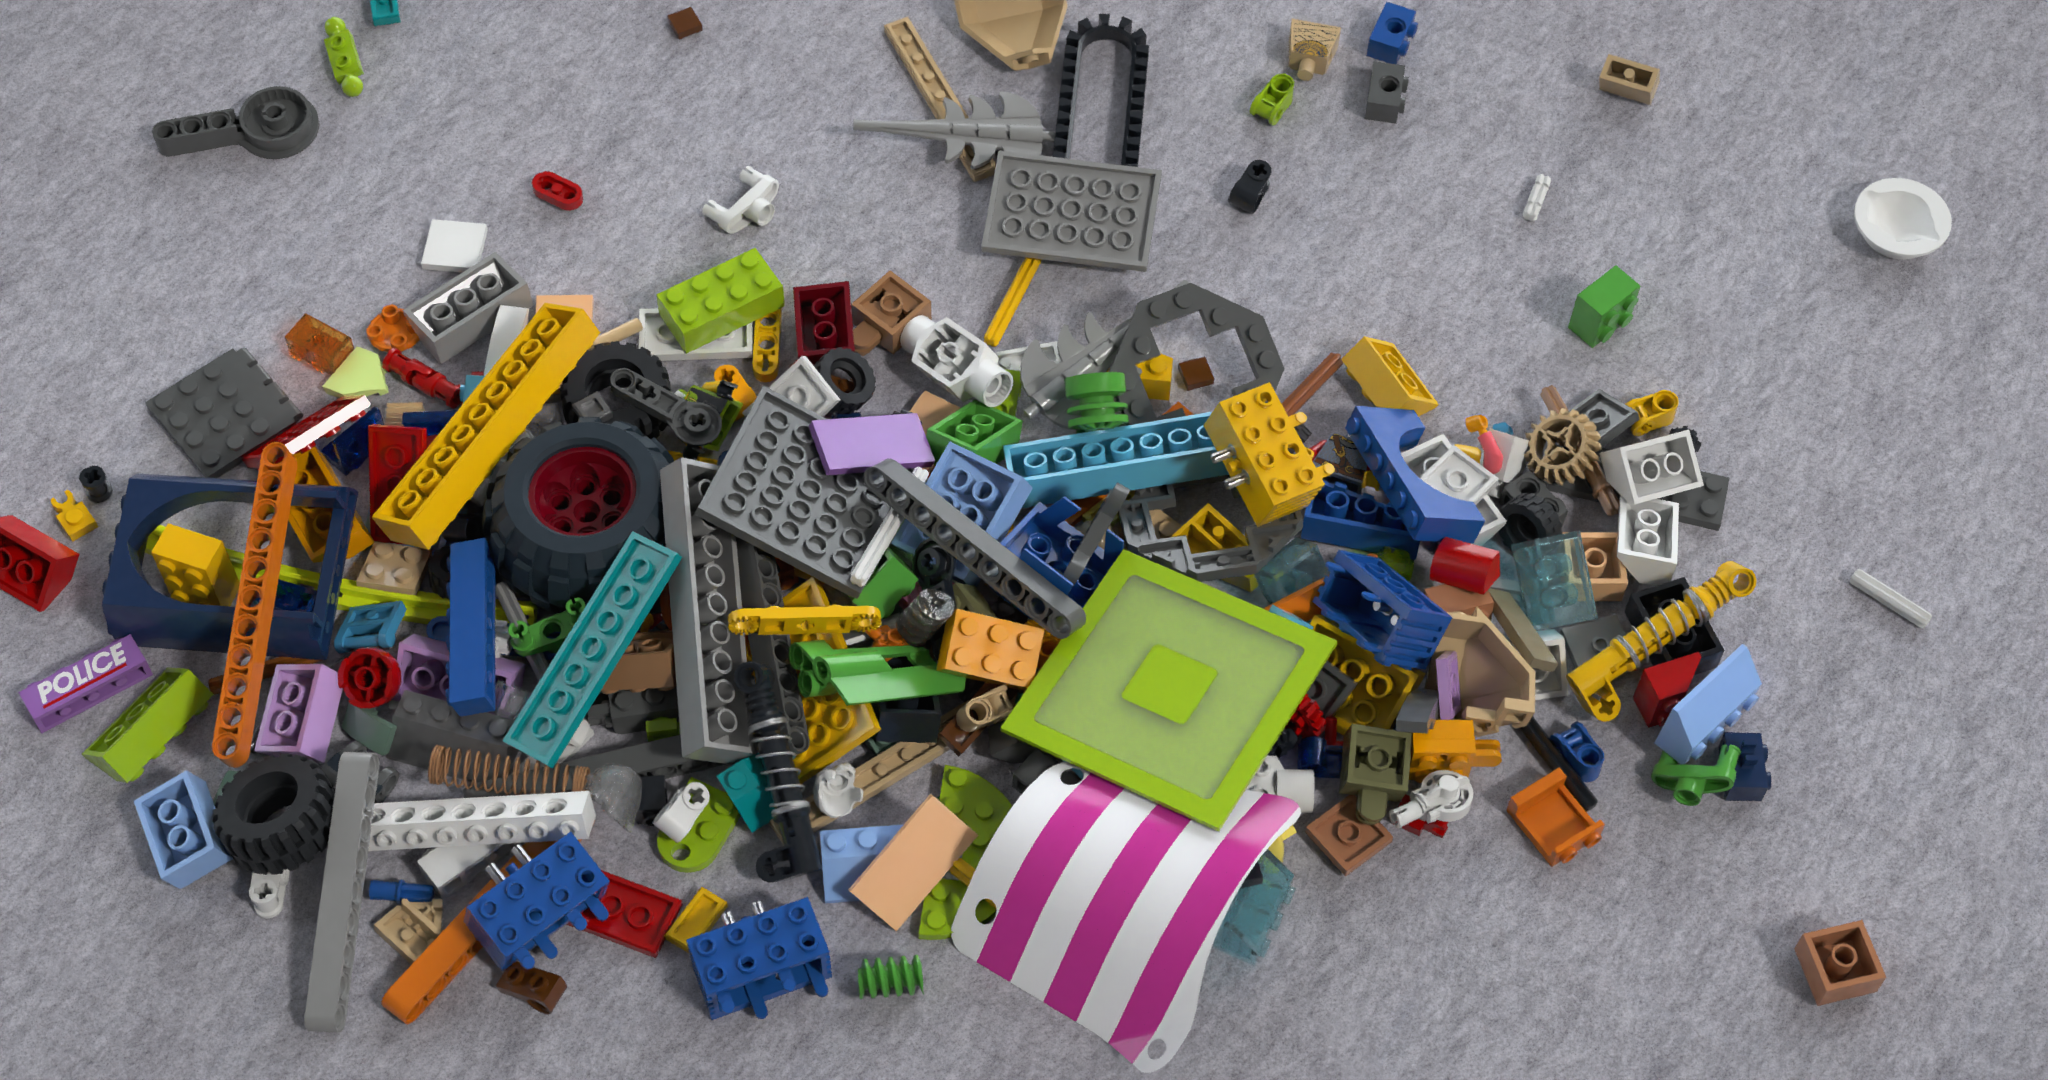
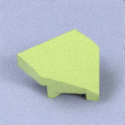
M357 346L322 386L328 395L339 398L359 395L367 397L377 393L382 396L389 393L385 382L387 371L382 368L379 355Z

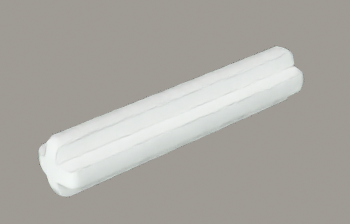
M1857 569L1851 576L1849 582L1918 627L1925 628L1932 618L1931 613L1863 570Z

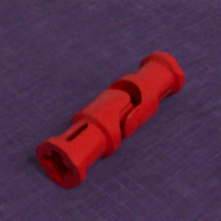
M392 348L384 357L382 368L386 371H393L401 376L402 381L421 390L432 398L438 397L452 409L460 405V384L455 385L451 383L445 375L433 370L417 359H410L404 356L397 348Z

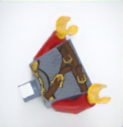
M1348 432L1346 436L1333 433L1328 440H1322L1310 448L1305 447L1316 468L1326 463L1334 466V473L1322 480L1335 484L1337 481L1347 485V490L1360 495L1362 494V489H1365L1366 486L1374 487L1375 491H1379L1380 484Z

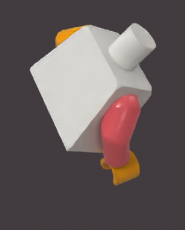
M1474 415L1467 417L1465 423L1468 431L1471 433L1478 431L1480 435L1478 440L1483 451L1479 464L1499 478L1498 484L1487 495L1500 498L1505 482L1511 483L1522 476L1527 463L1524 454L1530 450L1528 447L1529 440L1514 436L1513 429L1506 422L1494 424L1493 429L1489 428L1487 431L1488 421L1485 416Z

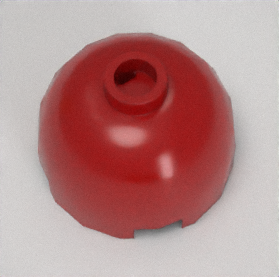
M359 648L341 662L338 671L339 688H343L345 695L350 699L348 700L350 704L359 708H377L390 702L398 693L401 685V669L397 660L389 652L380 648Z

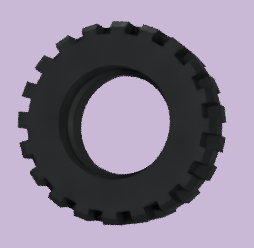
M619 341L611 342V345L603 346V343L594 345V349L591 351L588 349L583 354L575 368L568 373L560 385L564 419L567 421V424L578 423L579 418L573 411L572 404L597 391L599 392L604 388L610 387L612 373L620 368L632 370L671 392L667 369L662 366V361L657 356L653 355L651 357V351L644 347L637 349L636 344L626 342V345H620ZM620 378L615 384L630 386L631 381L627 378ZM650 393L648 396L643 395V399L646 400L648 397L653 398V394ZM633 405L624 409L611 410L613 418L603 422L607 424H612L614 421L629 423L638 427L643 436H647L649 439L653 437L657 439L660 436L659 430H665L668 425Z
M288 753L280 754L279 757L270 755L264 757V760L261 762L254 761L248 764L249 767L243 772L240 770L233 775L234 779L224 785L222 788L223 794L218 795L214 806L216 809L213 810L212 821L216 835L241 868L250 872L254 871L256 874L267 875L268 872L273 875L283 874V870L293 871L298 869L299 865L303 862L309 863L315 859L314 855L319 851L323 852L328 846L327 841L329 840L335 789L316 762L296 754L294 757ZM290 806L279 817L265 822L269 816L279 809Z

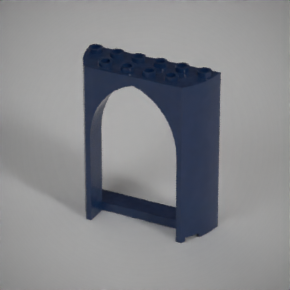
M143 473L129 478L126 495H123L121 499L122 513L120 522L115 527L116 541L114 550L109 554L108 563L110 568L108 578L104 580L102 586L104 595L102 608L109 635H112L116 640L131 634L138 647L228 653L235 607L185 603L164 596L149 584L142 571V564L148 536L165 520L187 508L209 502L253 503L257 481ZM294 483L291 506L333 508L314 610L313 612L273 610L266 656L327 660L359 493L354 488ZM280 484L273 486L270 492L277 490ZM256 627L249 629L246 636L252 635Z

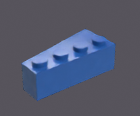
M1324 481L1325 486L1317 492L1318 494L1314 496V499L1306 507L1301 539L1385 554V548L1390 546L1394 547L1393 549L1399 548V550L1394 551V553L1388 550L1386 555L1392 556L1395 554L1394 556L1412 560L1417 558L1420 541L1413 540L1390 502L1385 505L1376 501L1373 495L1365 492L1363 495L1347 490V485L1337 481L1335 484Z

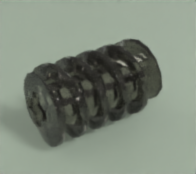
M934 589L921 591L896 620V628L900 636L913 647L920 648L924 646L954 613L955 604L953 598L947 593Z

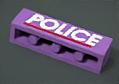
M129 634L124 638L114 640L110 645L97 652L85 655L81 660L68 667L58 669L51 676L31 683L26 689L18 693L40 732L44 733L152 676L153 673L133 637Z

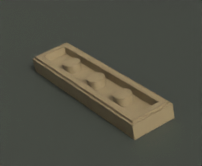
M1489 588L1488 591L1494 601L1492 613L1521 656L1532 668L1554 672L1559 663L1510 592Z

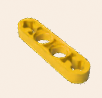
M782 308L755 320L752 366L754 377L760 382H771L775 380L779 373ZM767 317L776 320L771 326L761 324V321ZM766 340L774 342V346L770 349H763L759 344ZM763 359H768V371H762Z

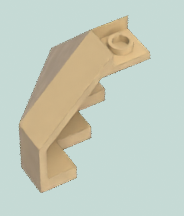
M954 0L960 28L1014 71L1031 69L1051 63L1067 10V0Z
M1478 606L1471 616L1463 612H1447L1453 618L1430 660L1424 689L1438 690L1436 659L1445 651H1456L1461 710L1452 720H1473L1474 735L1476 737L1498 733L1500 726L1512 724L1514 728L1527 726L1535 713V670Z

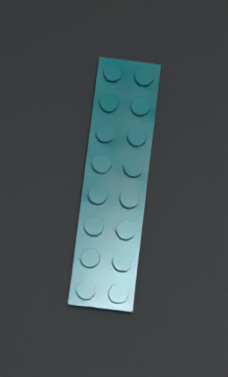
M632 531L504 737L503 741L506 744L538 760L542 764L552 769L554 768L680 563L682 557L677 552Z

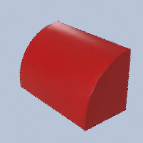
M1445 537L1434 554L1430 569V580L1484 595L1500 577V551Z

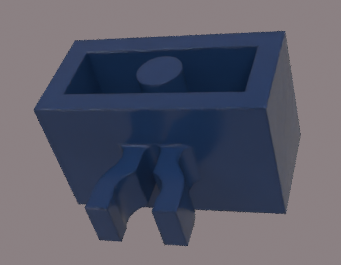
M1725 732L1718 746L1719 755L1721 746L1727 744L1728 749L1731 744L1741 750L1735 768L1736 779L1734 785L1730 790L1724 791L1725 801H1762L1766 791L1771 789L1772 778L1771 773L1766 772L1765 763L1768 759V748L1766 744L1762 743L1761 733Z

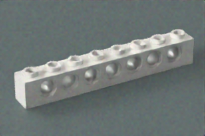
M590 791L375 803L368 851L558 841L569 832H572L577 840L588 839L596 814Z

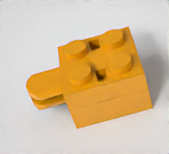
M1436 720L1433 729H1429L1428 734L1412 733L1409 780L1422 783L1427 775L1438 770H1450L1469 777L1471 767H1495L1502 762L1500 742L1496 739H1475L1473 720Z

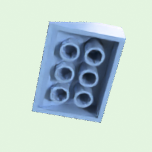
M952 442L948 443L925 483L998 542H1001L1007 535L1033 489L1022 476ZM905 518L891 544L914 556L915 550L920 543L929 537ZM932 558L933 561H930V567L934 568L932 564H936V559ZM956 559V568L952 579L962 584L977 587L981 578Z

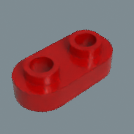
M549 171L540 172L534 176L532 180L533 192L538 198L568 211L575 210L582 205L583 193L578 184Z

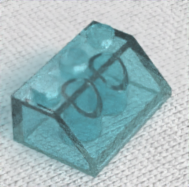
M1580 531L1511 544L1525 614L1536 631L1598 619Z
M1268 849L1258 860L1263 875V884L1241 889L1224 925L1220 947L1221 952L1255 966L1259 956L1265 958L1272 941L1267 938L1271 930L1277 932L1284 914L1280 913L1283 904L1290 905L1296 888L1292 887L1294 874Z

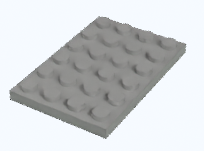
M998 151L981 246L982 252L1147 272L1162 170Z

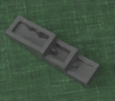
M1413 690L1407 696L1396 719V731L1428 734L1429 729H1433L1435 721L1440 720L1438 690Z

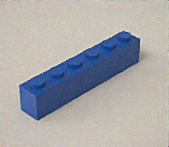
M485 538L450 544V556L447 557L450 582L447 583L446 588L450 599V608L446 610V617L450 625V634L446 636V645L449 651V661L446 662V673L449 678V688L446 689V701L460 717L495 711V564L490 556L489 543Z

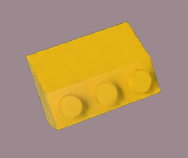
M1364 336L1341 359L1347 367V374L1363 388L1361 392L1364 397L1373 402L1376 407L1414 410L1418 416H1421L1439 405L1393 343Z

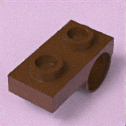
M516 961L506 968L496 984V988L501 993L524 1000L535 1010L550 1015L567 989V984L560 975L536 967L525 969L520 962Z

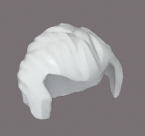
M845 762L829 770L824 769L817 774L813 789V799L820 811L830 818L843 817L852 811L853 805L857 801L861 802L863 799V790L854 786L856 770L850 763Z

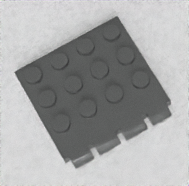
M232 348L145 402L148 410L205 478H218L241 464L243 462L241 458L291 428L303 417L302 412L289 400V397L277 383L273 382L271 376L258 364V361L246 348H241L238 351Z

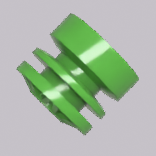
M1089 373L1064 379L1066 398L1079 400V405L1068 408L1067 414L1081 416L1068 420L1069 429L1090 432L1114 429L1129 423L1128 415L1115 414V412L1128 409L1127 403L1114 402V397L1126 393L1124 373Z

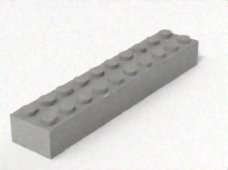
M681 457L660 470L666 548L677 552L682 557L669 579L682 758L733 765L755 754L754 742H751L754 737L753 734L749 733L747 726L751 712L747 711V707L750 704H745L744 700L748 697H743L742 691L736 686L734 681V674L738 666L747 662L745 634L740 635L738 633L736 635L731 633V630L729 631L728 615L734 610L742 609L736 536L695 515L720 466Z

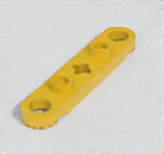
M830 605L828 607L789 608L770 606L767 608L737 609L728 615L729 631L731 630V633L736 635L738 633L740 635H743V633L749 635V633L757 632L758 635L850 633V630H857L858 632L868 630V632H871V629L874 631L882 624L881 612L874 606Z

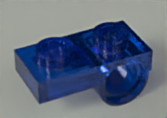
M1306 737L1300 741V744L1298 743L1297 769L1313 770L1314 777L1340 779L1343 746L1328 745L1327 741L1321 737Z

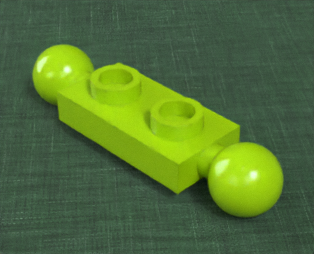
M331 17L324 25L326 34L330 36L324 39L334 77L339 84H342V90L347 96L356 97L363 91V82L358 76L364 73L351 32L346 29L345 22L339 17Z

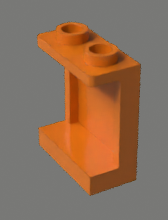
M1560 767L1513 795L1506 809L1551 867L1559 862L1563 864L1569 862L1577 855V851L1585 846L1591 848L1602 839L1601 833L1605 826L1602 820L1595 823L1565 787L1564 783L1567 776Z

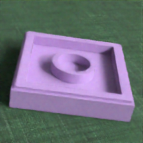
M1445 651L1436 659L1440 720H1452L1461 710L1458 659L1456 651Z

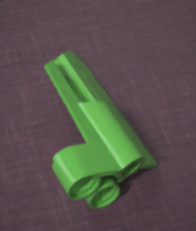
M824 640L794 642L789 649V660L792 667L800 670L798 687L801 695L809 698L833 695L838 692L846 706L959 693L964 691L966 681L965 677L936 671L937 663L929 655L930 650L920 645L833 650ZM906 656L913 667L892 669L885 661V658Z

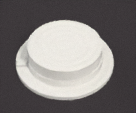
M1888 178L1876 181L1860 193L1854 208L1856 225L1869 246L1881 255L1893 259L1906 260L1930 254L1945 243L1951 231V214L1944 200L1931 188L1914 180Z

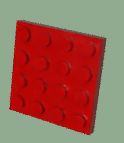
M365 395L337 398L241 459L247 468H257L259 470L262 451L268 444L273 442L284 444L292 454L299 452L303 454L316 446L314 440L323 437L328 438L341 430L339 425L343 422L350 421L352 423L366 414L364 409L371 404ZM284 456L278 458L275 464L280 463L284 459Z

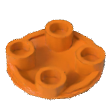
M392 304L383 307L382 313L378 314L366 329L372 346L384 352H388L392 348H397L402 352L412 348L420 341L402 311L404 309H398L396 305Z

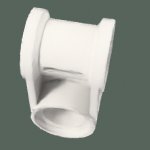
M693 782L679 788L670 801L657 814L652 824L676 843L680 842L690 831L695 820L708 804L710 796L708 789L699 782ZM689 793H692V794L694 795V796L692 797V801H693L694 803H692V804L689 802V800H690V798H691V796H690Z
M288 869L283 870V874L276 875L270 872L267 875L252 872L249 896L254 903L257 915L261 918H273L282 911L286 885L290 875Z

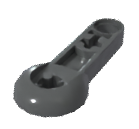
M626 368L617 369L612 373L610 384L614 395L670 425L678 439L684 444L705 446L712 443L718 437L722 428V419L718 411L712 406L701 402L686 401ZM620 378H627L631 381V385L627 388H620L615 383ZM650 393L653 394V398L648 397L646 400L643 399V395L648 396ZM699 420L702 421V425L698 424L696 427L692 426V422L697 423Z

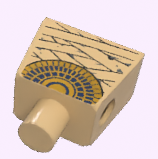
M1292 18L1289 34V68L1298 70L1297 76L1301 80H1311L1314 73L1326 74L1339 46L1341 27Z

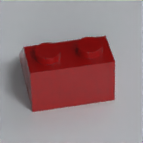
M1699 652L1643 670L1633 699L1648 728L1656 725L1663 727L1673 707L1685 697L1701 659Z

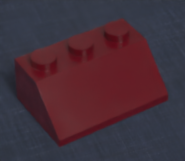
M849 281L793 287L798 359L801 356H806L814 366L831 349L835 350L842 347V349L848 348L855 352Z

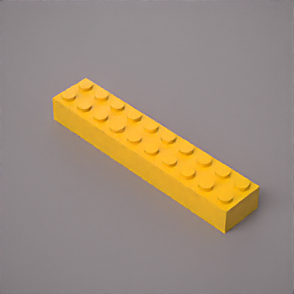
M544 303L373 514L372 519L391 541L427 550L438 541L445 528L456 518L457 513L465 503L473 497L476 489L491 474L495 465L507 454L510 446L525 431L526 426L541 411L545 402L559 388L560 383L575 368L579 359L591 348L593 342L600 334V331L584 309Z

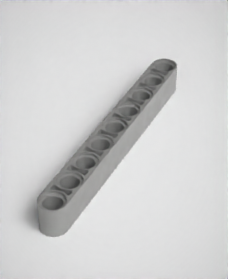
M343 752L339 761L304 1016L307 1031L339 1033L344 1029L379 774V758L376 753Z

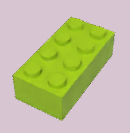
M756 248L656 294L659 315L686 354L785 306L783 285Z

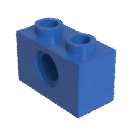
M1386 1L1369 38L1366 56L1391 64H1397L1400 56L1405 57L1410 44L1408 39L1409 37L1414 38L1418 23L1414 22L1416 11Z

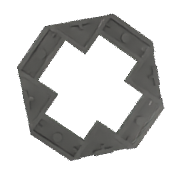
M1188 283L1139 301L1118 347L1113 364L1108 371L1125 374L1126 393L1115 397L1117 402L1128 404V409L1121 411L1122 414L1129 416V423L1126 426L1186 416L1183 408L1156 417L1135 365L1161 355L1151 332L1152 328L1198 311L1209 337L1235 328L1256 380L1233 388L1231 390L1233 396L1269 382L1274 391H1276L1285 368L1264 317L1193 283Z
M1230 475L1135 490V495L1129 501L1125 499L1118 511L1128 551L1200 582L1257 574L1303 528V517L1301 510H1298L1260 527L1256 525L1245 526V538L1248 546L1191 554L1186 535L1156 538L1149 510L1176 507V497L1173 488L1216 483L1230 478ZM1231 488L1233 498H1241L1237 488Z

